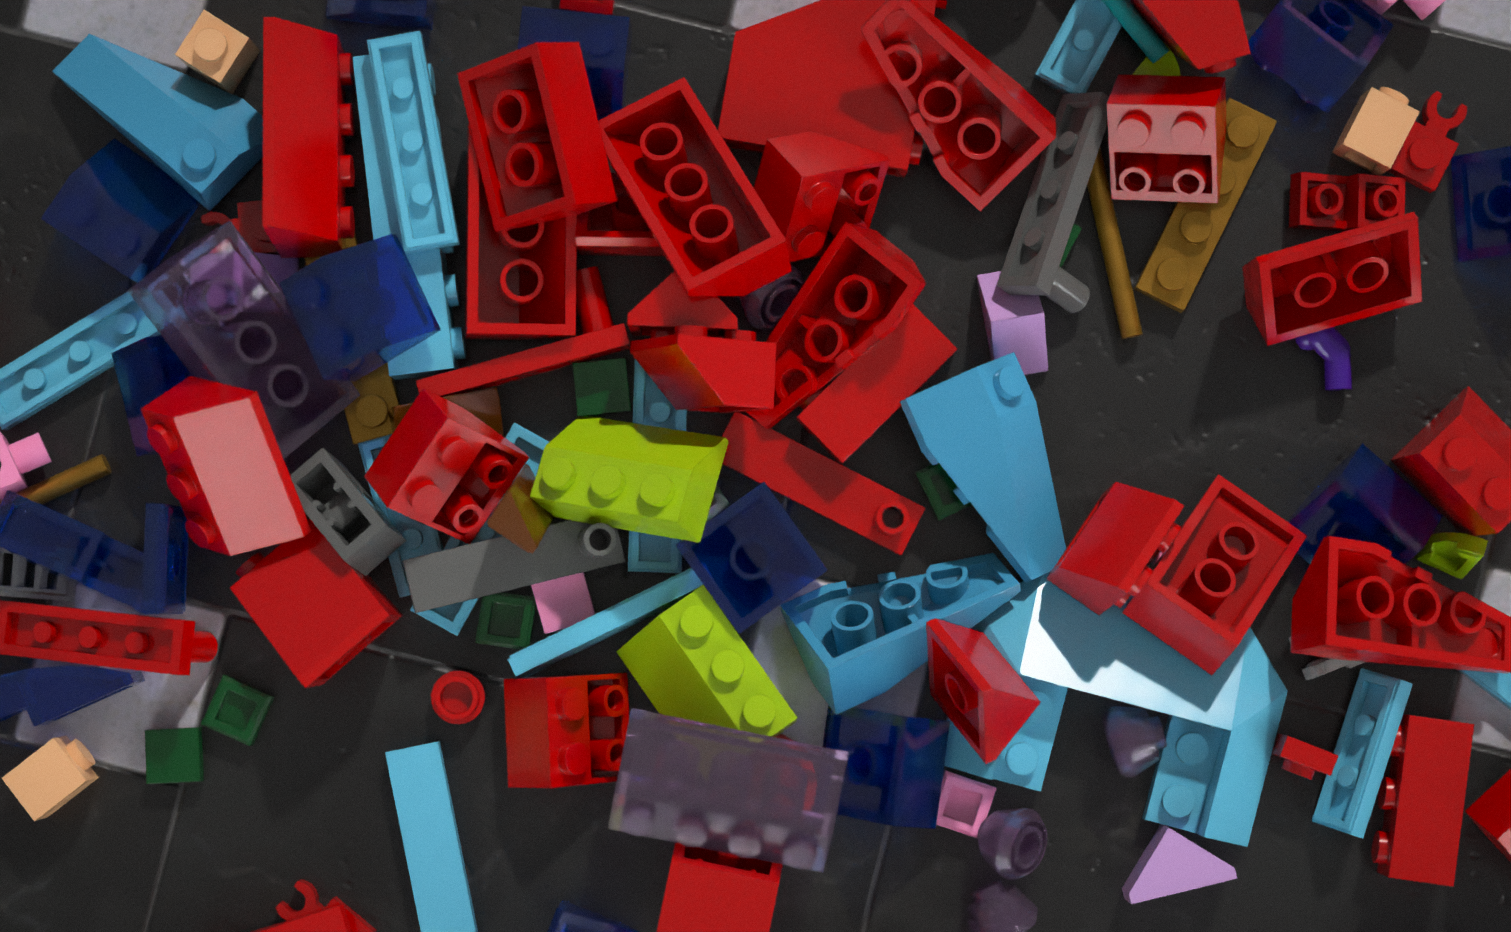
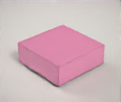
M584 572L531 585L545 634L568 628L596 614Z
M944 770L927 821L980 839L996 787Z

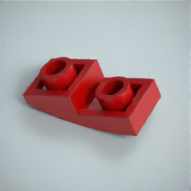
M1310 172L1290 174L1289 227L1348 231L1404 215L1406 178L1360 173L1351 176Z

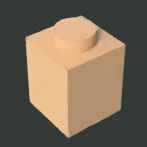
M203 10L175 55L187 67L228 93L233 94L261 50L249 37L206 10Z
M1371 87L1359 98L1332 153L1375 175L1381 176L1391 169L1420 111L1408 106L1409 99L1394 89L1380 87L1377 90Z
M66 735L52 738L3 776L2 780L31 818L37 821L49 817L99 777L91 768L95 764V760L90 751L81 741L76 738L71 741Z

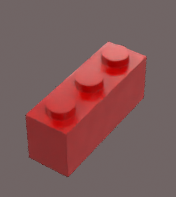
M912 304L894 331L843 370L827 388L823 386L799 405L803 411L797 416V421L842 465L901 407L900 401L912 396L958 349Z
M1403 714L1390 754L1392 756L1389 777L1382 778L1379 788L1378 804L1380 809L1385 810L1383 829L1382 831L1377 830L1375 832L1372 842L1371 856L1372 862L1378 863L1377 873L1388 878L1454 887L1474 724Z

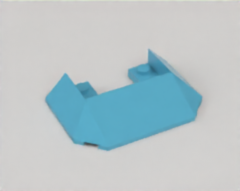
M1049 572L1025 583L1024 580L1020 582L1021 592L971 628L983 632L1041 703L999 756L988 764L983 762L947 716L935 763L986 779H995L1041 792L1067 689L1080 690L1169 714L1142 816L1143 819L1196 833L1205 838L1248 847L1288 692L1251 627H1249L1237 648L1215 673L1210 675L1122 613L1133 597L1132 595L1121 608L1112 605L1101 615H1097L1048 581L1046 578L1050 574Z

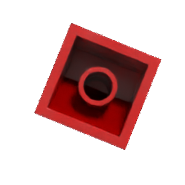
M1130 0L1171 51L1198 70L1204 68L1205 73L1225 71L1237 65L1236 58L1251 54L1238 0Z
M1468 386L1408 442L1391 461L1460 533L1473 536L1498 534L1511 521V429Z
M311 519L308 520L312 530L309 534L302 538L281 543L266 557L261 552L252 556L237 569L235 573L240 579L230 587L231 591L305 688L323 685L403 616L368 574L366 576L341 558Z

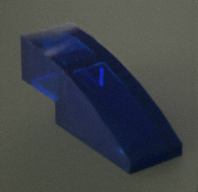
M7 490L0 504V548L139 614H143L166 568L157 558L114 540L97 529L12 491Z
M95 665L43 667L0 675V722L27 711L34 727L48 725L144 682L145 679L141 671Z

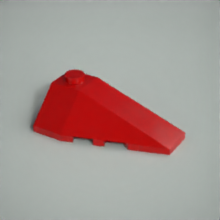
M886 0L861 26V31L890 84L896 88L907 108L909 118L916 131L920 132L933 156V162L941 176L979 211L986 207L1056 138V118L1018 82L915 0Z
M846 221L766 340V342L776 343L774 409L746 412L764 428H772L894 331L926 285L914 261L876 230L865 229Z
M1334 536L1323 538L1292 599L1291 653L1338 660L1504 674L1511 673L1510 616L1464 591L1455 592L1432 579V573L1419 566L1412 568L1391 557L1392 552L1377 543Z

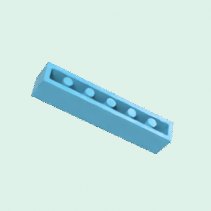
M370 56L352 57L389 376L395 380L434 376L459 369L458 359H466L467 356L463 327L454 328L452 307L460 306V291L457 275H448L446 254L454 253V246L411 254L404 252ZM429 63L428 69L433 95H436L433 67ZM437 116L438 125H439V131H440V136H441L440 123H439V119H438V116Z

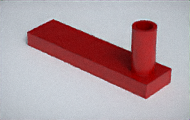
M595 266L576 271V309L583 331L582 335L416 380L419 393L424 388L440 397L484 390L571 366L572 363L585 362L629 350L630 338L625 324L622 323L614 326L599 268Z
M734 412L722 437L729 441L722 465L899 556H902L926 509L771 428H764L757 421L739 412Z
M0 600V654L190 676L191 663L210 662L217 654L218 643L212 633L208 631H195L196 621Z

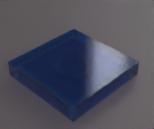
M146 503L142 614H183L185 612L188 533L185 527L187 519L180 506Z

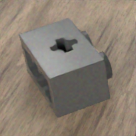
M323 447L290 475L304 512L341 558L363 575L369 574L406 542V539L347 467Z

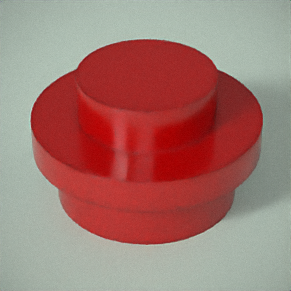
M461 670L448 672L442 675L433 686L431 692L432 707L435 713L448 723L464 724L470 722L481 713L484 707V687L480 680L469 672Z

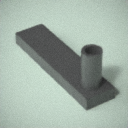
M1103 92L1063 94L1055 115L1056 138L1042 152L996 285L1009 295H1045L1069 313L1079 312L1089 300V288L1059 265L1108 125L1107 101L1109 97Z
M568 520L549 525L533 554L527 553L502 536L406 559L402 562L414 612L418 613L623 563L625 558L617 528H611L604 523L588 524Z

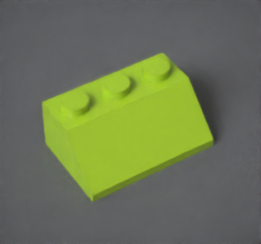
M592 416L577 417L544 447L530 498L555 518L588 524L604 523L611 528L700 543L729 441L725 437Z
M701 585L661 613L616 651L708 784L797 722V716L704 585Z

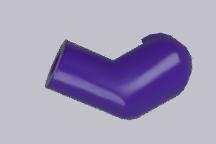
M1334 327L1296 338V343L1300 349H1314L1324 360L1325 391L1352 390L1351 348L1348 341Z

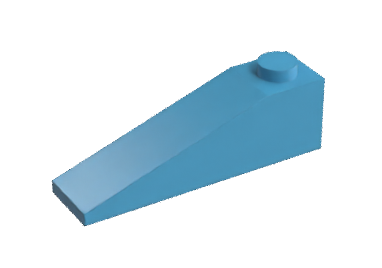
M89 34L53 70L55 76L208 211H211L263 157V116L243 98L92 34Z
M1010 353L977 366L900 401L922 453L932 465L940 463L957 485L953 492L963 505L970 502L987 523V535L1024 582H1029L1051 572L1065 551L1066 545L1037 403L1015 353Z
M990 553L932 564L926 570V574L896 579L895 572L877 575L878 583L847 588L846 581L827 584L783 603L780 607L811 682L837 715L885 693L928 661L926 622L937 618L971 629L1021 592L1020 583L996 555Z

